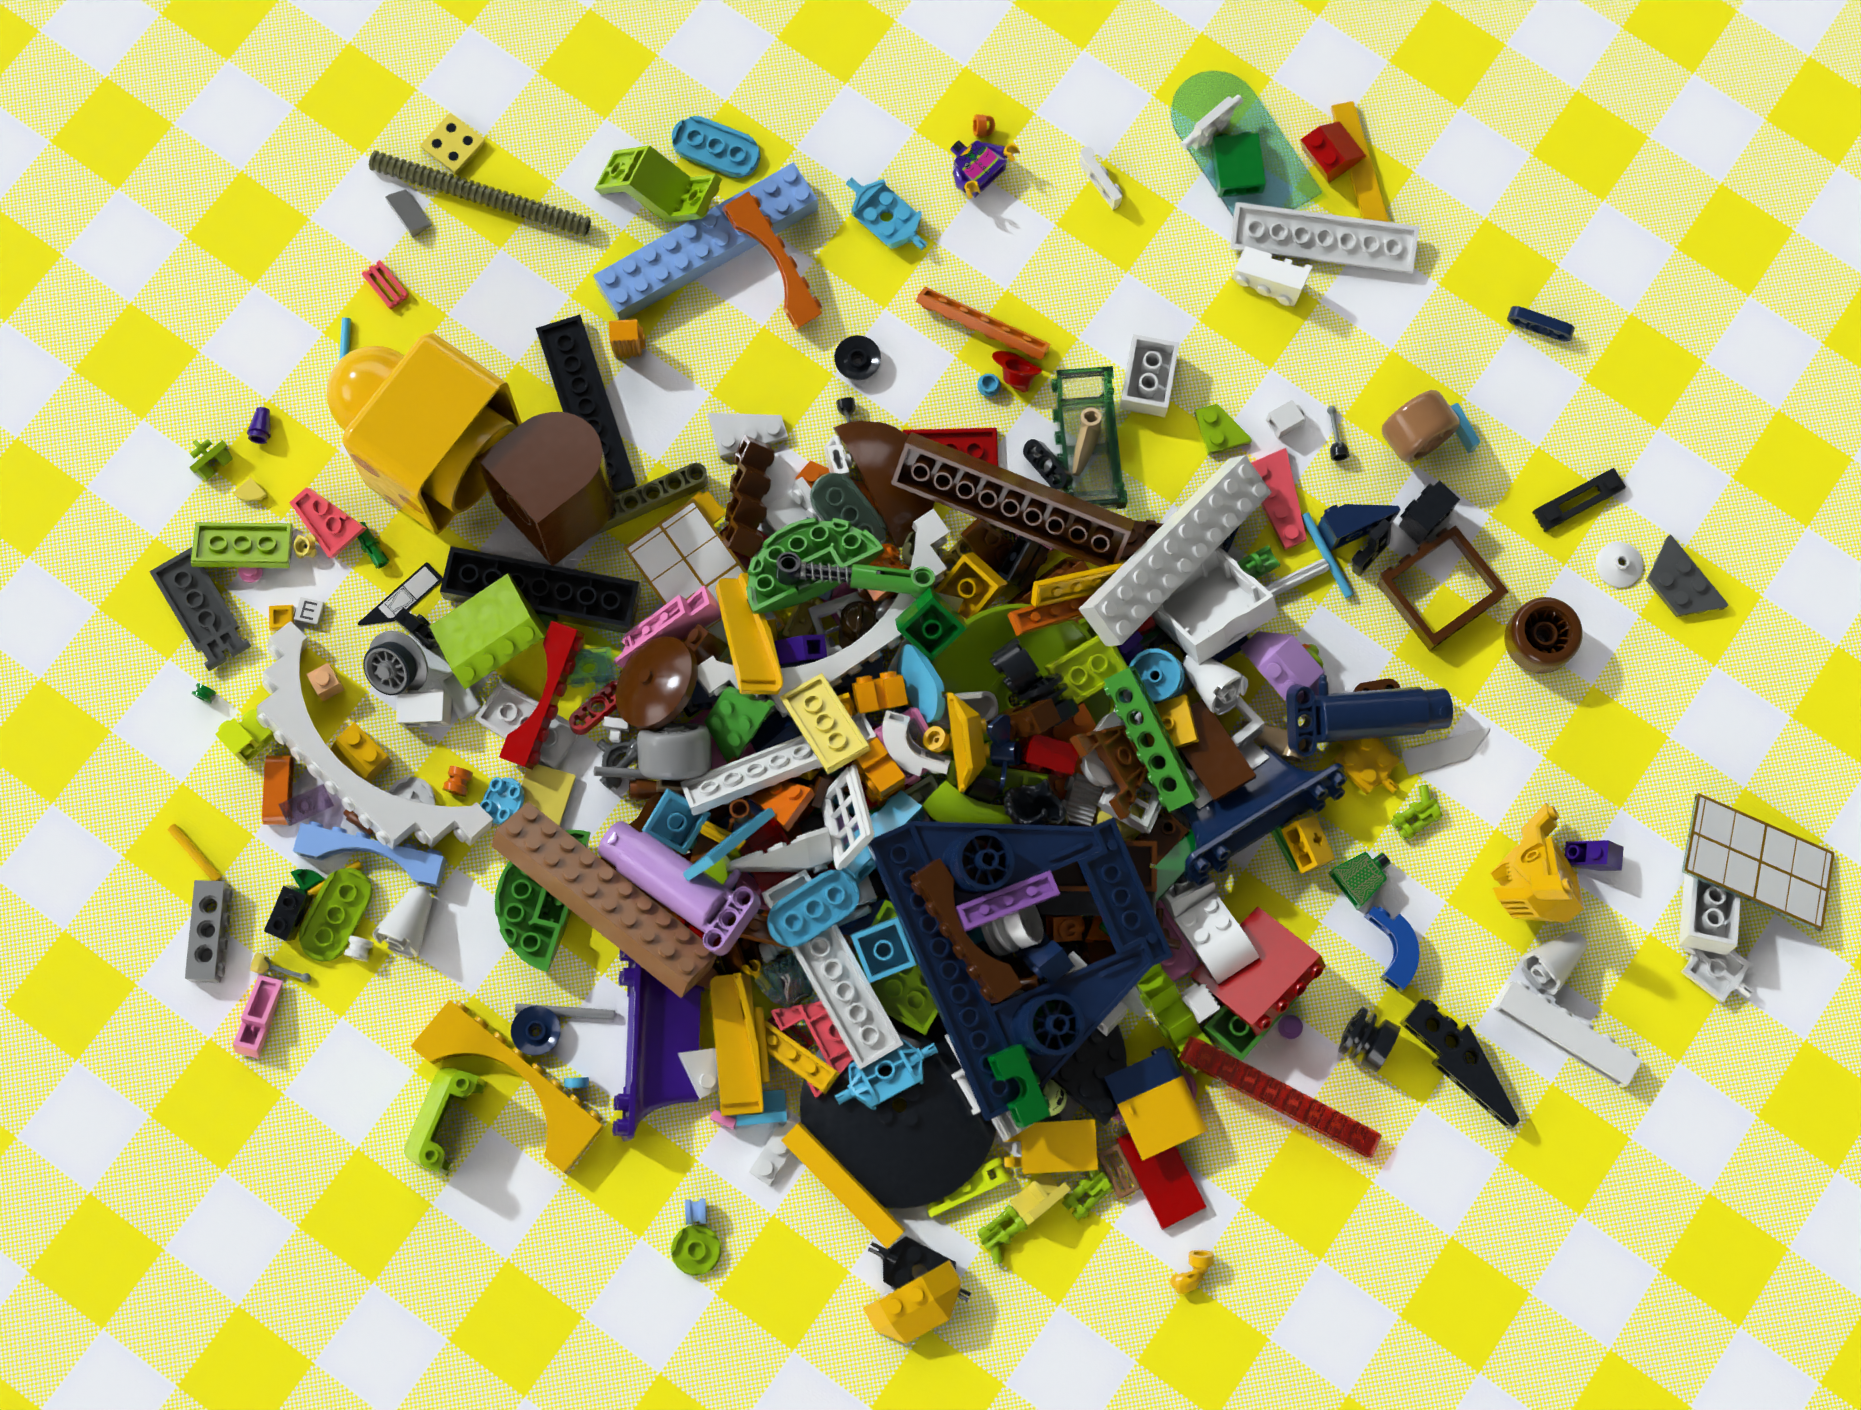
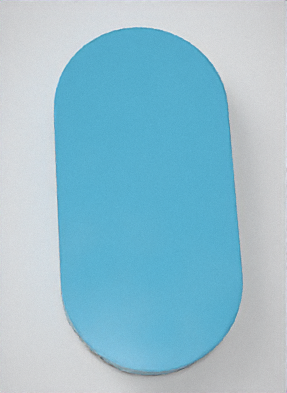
M690 116L688 119L679 121L672 131L673 148L681 158L733 178H742L754 172L759 164V148L751 136L707 118Z
M904 645L898 656L897 674L903 675L907 698L914 708L919 709L926 723L938 721L944 713L946 700L942 698L941 691H944V684L929 659L914 645Z
M828 870L810 880L773 905L767 918V927L770 935L777 943L786 947H799L806 944L854 912L860 897V889L856 880L850 874L840 870Z

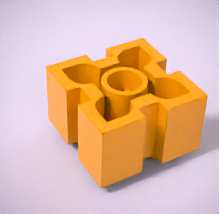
M896 671L879 673L880 678L872 679L870 675L855 678L856 682L851 683L857 713L861 714L908 705L903 675L896 674Z
M875 738L868 743L871 750L853 760L854 762L851 765L857 766L860 781L865 783L867 787L865 793L872 803L876 801L879 807L886 804V801L892 795H896L900 790L905 791V775L895 761H892L880 740Z

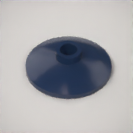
M530 1006L521 1010L515 1016L511 1025V1038L515 1046L523 1053L532 1056L543 1055L551 1051L558 1043L561 1034V1026L557 1016L550 1009L543 1006ZM536 1027L541 1028L539 1036H534L532 1033Z

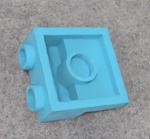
M667 788L642 831L649 833L665 845L686 855L688 850L694 848L702 825L706 821H710V812L707 811L693 816L687 799Z

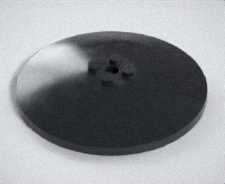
M887 1014L899 1037L906 1040L913 1047L921 1050L934 1043L938 1053L925 1058V1061H923L924 1083H917L877 1104L875 1110L867 1107L856 1097H852L839 1105L834 1095L848 1089V1066L837 1077L826 1094L822 1093L817 1098H815L807 1081H803L800 1097L801 1123L884 1208H916L937 1202L951 1195L968 1182L988 1156L997 1129L992 1120H984L981 1111L977 1114H972L971 1110L973 1108L957 1080H953L951 1075L962 1067L945 1038V1035L948 1033L939 1015L935 1016L926 1035ZM819 1049L815 1056L827 1064ZM888 1065L882 1066L879 1069V1075L883 1077L889 1076L892 1073V1067ZM898 1098L905 1100L907 1103L906 1109L903 1112L893 1110L892 1103Z

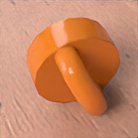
M976 114L974 116L973 133L976 138H984L994 132L995 120L992 116ZM987 121H989V123H990V126H989V129H988V130H987Z

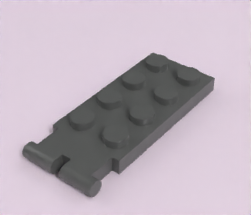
M191 547L149 572L196 651L204 653L208 660L204 665L208 671H211L228 661L224 653L229 651L232 657H235L252 646L247 638L242 641L237 632L240 626L205 567H192Z

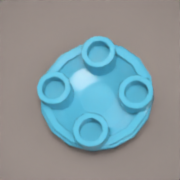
M493 778L480 806L493 818L494 824L501 825L523 806L524 790L521 784L513 778Z

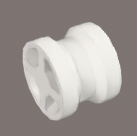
M350 936L348 940L350 945L345 950L344 955L368 962V951L373 947L374 942Z

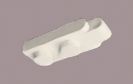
M791 1118L787 1120L785 1125H778L748 1171L768 1186L771 1185L792 1152L781 1141L797 1124Z

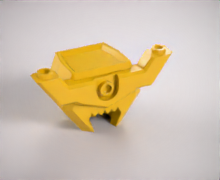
M1547 803L1522 827L1520 845L1515 846L1490 874L1501 885L1500 887L1493 888L1498 901L1501 902L1512 918L1568 923L1584 910L1577 874L1553 837L1547 838L1557 827L1556 820L1560 818L1555 807H1550Z

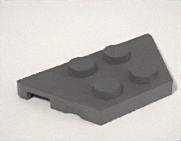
M1671 534L1667 536L1646 579L1648 584L1675 617L1686 616L1691 613H1704L1715 609H1725L1729 604Z

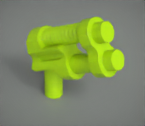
M1428 785L1419 786L1421 802H1412L1407 810L1402 813L1397 812L1390 821L1395 829L1401 828V831L1398 833L1403 840L1413 838L1418 831L1424 829L1432 822L1438 821L1443 816L1435 798L1431 800ZM1416 816L1418 822L1410 826L1406 821Z
M1089 1170L1090 1177L1087 1180L1080 1179L1078 1181L1079 1185L1072 1193H1067L1063 1197L1065 1200L1062 1202V1205L1067 1210L1073 1207L1075 1210L1071 1214L1078 1221L1082 1217L1085 1219L1089 1215L1088 1212L1106 1194L1108 1195L1113 1190V1185L1111 1182L1109 1183L1110 1180L1108 1176H1105L1104 1172L1099 1173L1098 1170ZM1087 1192L1091 1197L1081 1206L1077 1201Z
M1010 1205L1005 1207V1211L1001 1212L986 1227H981L977 1232L978 1237L981 1238L982 1246L984 1245L987 1250L990 1249L993 1265L1003 1263L1000 1246L1003 1243L1009 1245L1012 1242L1011 1238L1020 1231L1024 1232L1028 1229L1025 1221L1018 1216L1016 1210ZM1011 1217L1015 1223L1004 1231L1001 1225Z

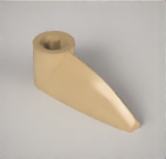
M1087 408L1081 413L1080 429L1073 458L1072 475L1079 477L1097 444L1101 432L1102 418L1098 409Z
M1242 720L1241 728H1244L1250 722ZM1264 725V732L1254 739L1261 746H1270L1277 754L1287 760L1294 762H1303L1304 756L1295 754L1289 749L1287 730ZM1305 739L1299 743L1300 750L1306 745Z

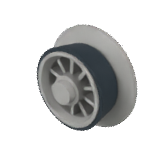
M385 631L380 633L373 639L364 657L363 668L366 678L376 690L383 694L393 696L406 694L407 690H419L427 680L428 664L424 652L411 637L402 632Z

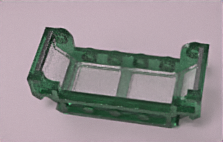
M1113 366L1056 370L1055 378L1051 379L1056 409H1052L1053 423H1057L1058 431H1054L1055 445L1060 447V453H1057V458L1071 474L1082 411L1087 408H1095L1102 415L1101 432L1086 467L1079 477L1072 475V486H1067V491L1063 492L1102 508L1116 507V509H1125L1128 499L1127 490H1124L1125 486L1122 481L1113 399ZM1059 476L1060 484L1063 482L1061 480L1062 476Z

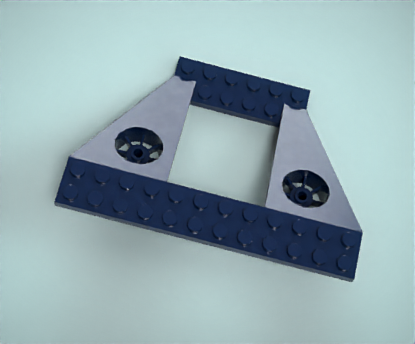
M1114 817L1092 827L911 821L874 837L867 845L985 1121H989L1009 1111L1007 1104L1016 1100L1020 1094V1084L1015 1078L996 1080L987 1057L1012 1045L1021 1044L1030 1055L1029 1064L1032 1071H1035L1040 1079L1039 1088L1041 1090L1149 969L1173 957ZM976 839L985 842L983 849L979 848ZM969 841L974 850L971 853L963 851ZM962 856L968 858V866L964 868ZM941 858L954 878L953 894L956 908V906L1047 871L1052 872L1078 861L1117 953L1068 973L1052 985L1047 982L991 1006L990 1001L988 1002L980 992L981 986L977 980H973L967 973L966 968L968 966L964 960L959 959L952 949L954 945L949 937L946 938L939 929L940 923L936 917H932L926 910V902L923 897L917 895L913 890L910 876L931 861ZM970 868L974 872L972 879L968 877L965 870ZM990 869L997 870L993 878L989 872ZM980 874H984L987 884L977 883ZM1046 1001L1055 1004L1053 1013L1049 1012ZM1039 1006L1043 1011V1015L1040 1018L1034 1016ZM1060 1009H1062L1065 1015L1059 1014ZM1033 1020L1038 1022V1030L1036 1031L1033 1030ZM1041 1033L1044 1036L1042 1044L1036 1038V1034ZM1066 1033L1065 1037L1061 1040L1059 1035ZM1054 1037L1057 1046L1048 1049L1047 1046L1050 1038Z

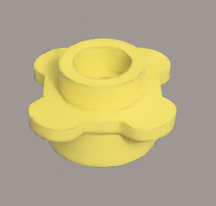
M309 534L306 537L298 535L295 538L293 549L298 558L302 559L304 556L314 558L317 555V550L315 549L317 538L315 535Z

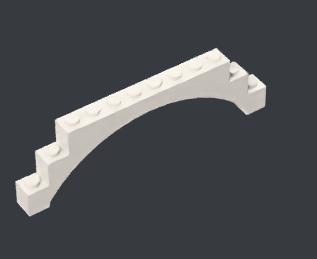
M932 509L913 522L912 528L916 532L914 554L909 570L922 566L930 568L935 574V586L945 578L943 575L946 573L947 568L933 550V547L939 549L948 542L947 538L950 531L936 511ZM899 593L885 615L866 634L850 646L816 662L796 667L781 668L783 686L779 694H767L770 700L775 703L774 706L783 718L787 715L790 716L780 700V696L821 673H823L832 689L842 683L841 678L847 674L853 676L862 669L861 665L868 660L872 663L882 656L881 651L887 647L891 650L902 642L901 638L903 635L897 630L895 619L916 599L911 594ZM714 656L698 665L697 680L709 697L714 694L716 697L720 696L728 688L727 685L729 684L733 688L739 689L733 665L719 662ZM754 694L756 699L760 701L765 700L764 695L766 694Z
M290 621L268 638V652L277 661L263 671L262 685L271 695L257 705L256 718L264 728L268 727L280 744H285L291 749L290 752L297 761L302 760L308 766L307 769L310 774L315 778L319 777L324 782L325 788L332 795L336 794L348 811H353L359 816L360 823L367 829L370 827L376 833V838L381 844H387L391 849H394L410 834L415 832L416 838L421 843H426L432 848L454 830V835L459 841H465L471 846L491 829L493 818L477 802L472 806L448 807L410 801L373 786L345 766L327 747L318 734L303 699L299 675L301 653L307 648V636Z

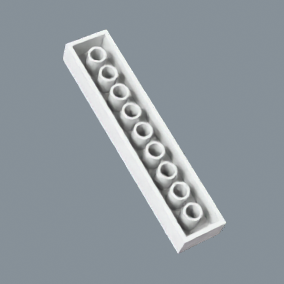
M1246 455L1229 458L1079 608V611L1105 646L1122 645L1272 493Z

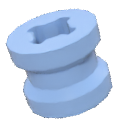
M700 1198L699 1201L685 1199L686 1225L698 1221L701 1224L707 1223L706 1198Z

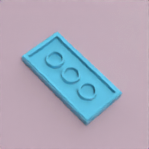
M767 808L744 823L685 870L683 875L686 880H691L718 862L776 815L771 808Z

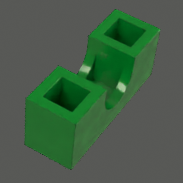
M1021 1044L1012 1045L987 1057L997 1081L1013 1077L1020 1084L1018 1098L1007 1104L1016 1127L1025 1128L1051 1115L1049 1100L1044 1094L1042 1095L1039 1088L1040 1079L1037 1073L1031 1069L1029 1064L1030 1055L1026 1048L1022 1047Z

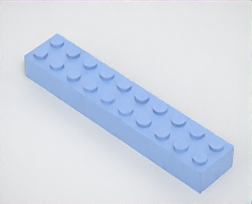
M794 162L709 209L707 215L702 219L686 222L594 274L596 287L617 320H625L760 244L749 235L735 230L722 210L726 204L749 191L751 196L755 195L761 204L759 208L763 216L767 215L773 224L771 229L774 234L818 211V199Z

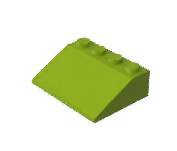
M509 573L429 626L451 670L465 690L544 638L548 631Z

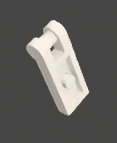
M1089 146L1083 147L1080 152L1079 165L1111 209L1114 210L1121 204L1122 191L1117 184L1111 182L1106 168L1097 163L1094 158V150Z

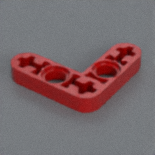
M618 680L609 682L570 715L569 724L573 733L577 735L588 733L604 720V717H607L617 709L616 694L613 695L612 690L616 691ZM596 703H602L605 705V709L601 712H594L592 706ZM576 720H579V721H583V720H584L585 725H583V726H582L581 724L576 725Z

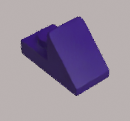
M1137 630L1122 645H1116L1127 666H1130L1131 661L1138 653L1145 650L1139 643L1143 637Z

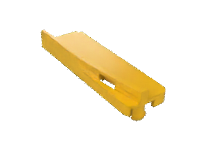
M740 573L738 579L721 578L715 590L740 694L778 695L783 686V676L771 628L764 613L753 614L749 606L746 590L749 575L748 573Z
M741 973L715 976L710 981L721 1116L762 1113L764 1105L751 978L749 975ZM740 1001H741V1003H742V1007H743L745 1019H744V1017H743V1013H742Z

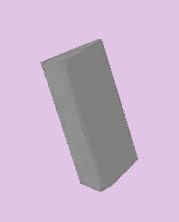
M406 189L385 196L387 203L412 238L432 226Z

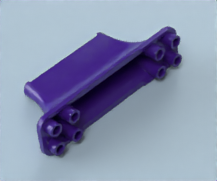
M620 950L619 960L628 961V968H623L622 971H619L618 977L619 986H627L628 997L626 1071L623 1093L615 1095L613 1101V1109L615 1111H622V1119L613 1121L612 1134L613 1136H622V1141H630L634 1138L638 1124L649 1113L673 1104L699 1101V1097L678 1053L699 1050L701 992L704 991V987L695 984L680 998Z

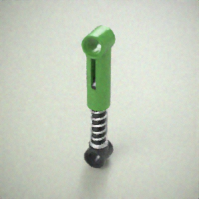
M784 552L776 560V578L778 582L786 586L796 584L801 579L807 580L812 578L813 581L821 579L822 582L829 580L831 583L833 581H838L839 584L847 582L849 585L851 583L850 588L911 594L915 599L929 587L934 590L935 574L930 568L924 566L917 567L914 570L853 564L852 568L844 566V568L839 567L838 564L835 567L830 564L824 566L821 563L815 565L813 562L807 564L806 561L803 562L798 555L792 552Z

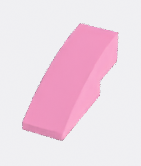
M258 975L241 1016L242 1023L233 1042L235 1053L259 1059L276 1012L283 981Z

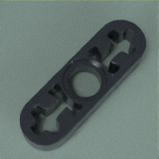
M1036 439L1028 440L1023 447L1024 457L1051 488L1061 492L1068 491L1073 484L1072 474L1043 442ZM1034 448H1035V450L1037 451V453L1041 455L1040 457L1037 456V455H1034V453H1035V451L1033 450ZM1050 459L1052 466L1045 472L1044 464ZM1056 474L1062 476L1061 480L1063 482L1061 484V481L1058 479V477L1055 476Z

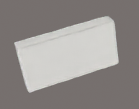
M453 671L437 679L444 693L452 697V707L461 721L481 710V706L470 687L465 690Z

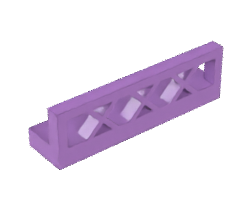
M1047 871L956 906V912L966 932L1059 896L1060 892L1051 871Z

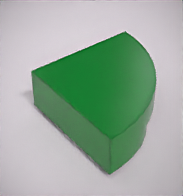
M296 869L290 872L300 889L305 891L325 880L319 873L310 869Z

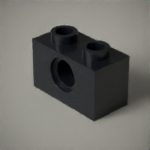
M293 885L283 886L264 932L284 941L295 940L314 894Z

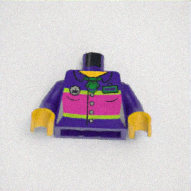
M960 140L955 142L950 151L957 156L954 160V170L952 172L956 188L966 193L969 199L973 198V196L976 198L1006 170L1007 160L1005 158H1008L1011 162L1015 161L1013 154L1021 153L1017 145L1010 143L1007 146H1000L976 140L967 148Z

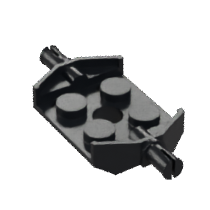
M905 1236L888 1249L872 1241L871 1246L879 1251L871 1247L868 1249V1252L881 1257L883 1260V1282L896 1289L916 1279L912 1275V1269L917 1264L925 1266L927 1272L950 1260L956 1270V1261L908 1236ZM960 1288L958 1298L967 1303L969 1298L960 1293L970 1297L971 1292Z

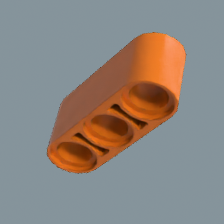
M267 755L265 758L262 822L264 825L290 824L294 774L292 755Z

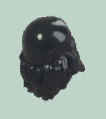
M1043 779L1041 783L1035 786L1023 784L1020 787H1011L1005 791V805L1003 808L1005 809V814L1010 817L1014 824L1068 825L1067 811L1062 805L1061 800L1051 790L1047 779Z

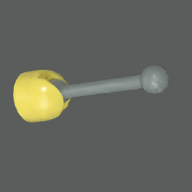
M258 952L255 953L250 966V971L255 973H265L271 969L300 978L304 983H308L311 980L309 973L300 974L272 965L266 955Z

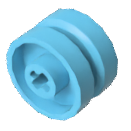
M1158 648L1147 649L1138 653L1131 661L1129 667L1135 665L1154 704L1175 698L1182 692L1186 682L1185 670L1182 663L1174 655ZM1159 672V678L1154 680L1153 675H1157Z

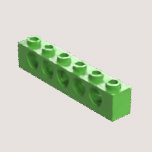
M1135 665L1104 679L1106 684L1104 685L1105 692L1110 699L1113 698L1117 706L1115 707V712L1121 721L1124 720L1128 728L1126 729V734L1138 749L1136 753L1139 761L1145 764L1149 771L1147 776L1152 786H1156L1160 793L1158 798L1162 807L1167 808L1171 812L1199 798L1200 796ZM1125 689L1130 690L1133 694L1131 702L1126 701L1123 697ZM1136 711L1143 714L1144 721L1142 724L1134 720V713ZM1147 733L1153 735L1155 739L1153 746L1145 742V735ZM1157 755L1165 759L1166 764L1164 768L1156 764ZM1170 777L1176 781L1177 786L1175 790L1167 786V778Z

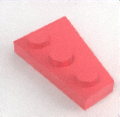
M306 487L289 502L311 534L316 536V541L329 558H335L367 529L311 488Z

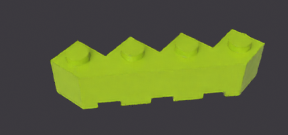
M1161 964L1152 966L1135 985L1140 993L1139 999L1146 1009H1150L1159 1023L1157 1027L1165 1039L1168 1038L1178 1054L1176 1058L1183 1068L1188 1067L1195 1074L1218 1059L1211 1041L1200 1030L1193 1012L1182 1001L1175 983L1164 972Z

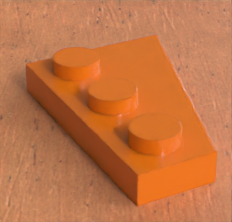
M784 780L775 786L766 787L752 795L746 796L762 810L771 808L776 814L772 819L779 822L788 832L815 793L809 787Z

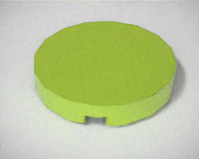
M698 1224L687 1226L680 1230L674 1237L671 1245V1256L676 1267L685 1274L693 1276L704 1275L713 1270L719 1262L721 1255V1244L716 1233L708 1227Z

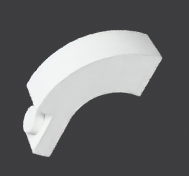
M886 710L882 734L884 744L892 759L900 767L917 776L921 775L922 768H926L934 774H947L951 756L934 753L918 746L909 733L910 716Z

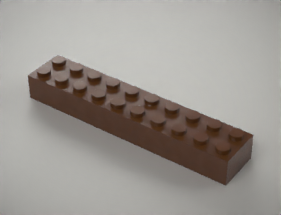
M911 432L905 442L891 482L892 485L1099 567L1119 563L1135 520Z

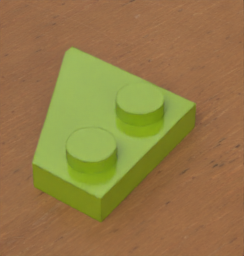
M1218 404L1195 409L1194 414L1208 455L1251 444V437Z

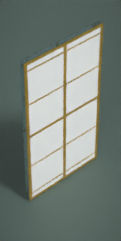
M694 498L689 499L686 504L623 547V550L663 605H666L678 595L686 598L687 601L702 586H706L718 602L715 587L719 579H738L740 573H748L732 550L728 549L722 542V536ZM776 611L764 613L766 620L776 619L778 632L784 630L786 625ZM722 618L705 627L728 644ZM728 646L718 661L733 665Z
M1697 793L1694 799L1682 873L1821 932L1824 928L1835 852Z

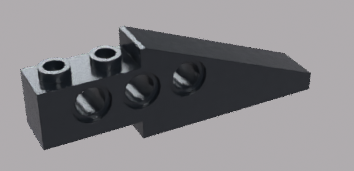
M1424 999L1418 1001L1399 1024L1437 1055L1436 1059L1431 1063L1504 1127L1507 1129L1514 1128L1520 1119L1470 1026L1466 1024L1459 1030L1457 1028L1458 1024L1449 1016L1444 1017L1438 1012L1439 1008L1432 1001H1425ZM1428 1019L1435 1021L1437 1025L1435 1032L1427 1028L1426 1023ZM1447 1036H1452L1455 1039V1048L1447 1046ZM1466 1052L1474 1055L1475 1063L1473 1065L1466 1062Z

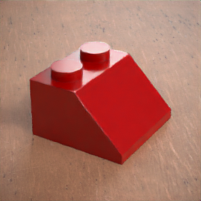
M1340 121L1318 126L1300 139L1302 150L1328 184L1366 158L1365 153Z

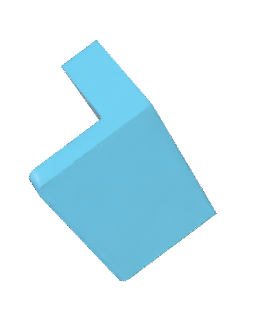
M785 1090L762 1091L764 1111L762 1113L736 1115L737 1126L787 1121Z

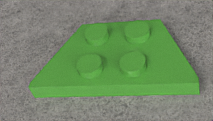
M730 686L723 691L704 722L727 763L732 757H737L738 759L741 757L774 707L775 703L773 701H760L756 699V695L740 694L739 689Z

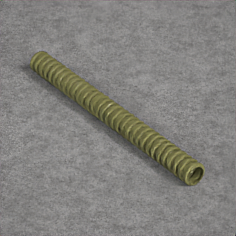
M377 150L371 154L369 159V169L371 171L376 169L377 173L383 172L384 175L390 174L391 177L396 176L397 179L403 178L406 182L410 180L412 184L417 182V185H424L425 188L430 186L432 190L444 191L445 194L451 193L454 197L458 195V198L462 199L464 197L467 201L471 199L473 203L478 201L479 205L485 204L486 207L499 208V211L505 210L508 214L512 212L515 216L519 214L521 218L526 216L527 220L532 218L534 222L546 223L547 226L553 225L556 229L560 227L562 231L567 229V232L571 233L573 231L575 235L580 233L582 237H585L591 226V220L588 216L585 218L582 214L577 216L575 212L570 213L569 210L564 212L562 208L549 207V204L543 205L540 201L536 203L534 199L529 201V198L525 197L523 199L521 195L516 197L514 193L502 192L499 188L495 190L492 186L488 188L486 184L481 186V183L477 182L475 184L473 180L468 182L467 178L461 179L460 176L447 175V172L441 173L438 169L434 171L431 167L427 169L425 165L420 167L419 163L413 164L412 161L407 162L406 159L393 158L390 154L386 156V153L382 152L380 154Z

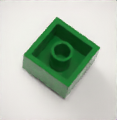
M931 587L895 619L897 630L931 662L967 629L964 618Z

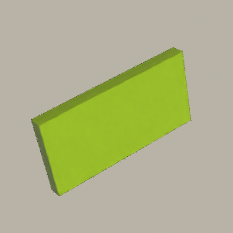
M195 522L191 565L192 567L290 568L293 523Z

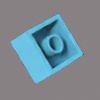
M898 916L851 935L869 983L912 967L917 963Z

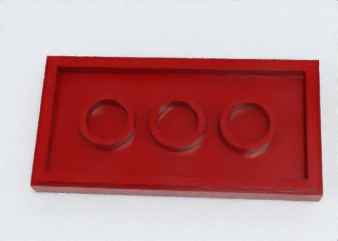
M997 427L903 430L909 436L913 432L998 466Z
M1129 1133L1116 1139L1141 1186V1190L1161 1230L1207 1208L1176 1146L1142 1161Z

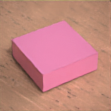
M717 1110L713 1111L710 1117L711 1121L733 1130L737 1124L736 1118L721 1116V1112Z

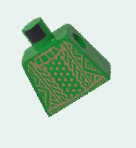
M1364 852L1334 867L1328 874L1356 910H1358L1387 880L1382 870L1389 866L1391 862L1383 852L1373 859L1367 852Z

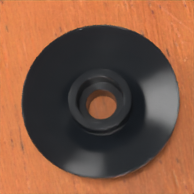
M854 335L845 338L839 343L835 350L834 362L837 370L844 377L851 380H864L874 375L881 363V353L873 340L865 336ZM855 358H860L862 362L860 364H856L853 362V360Z

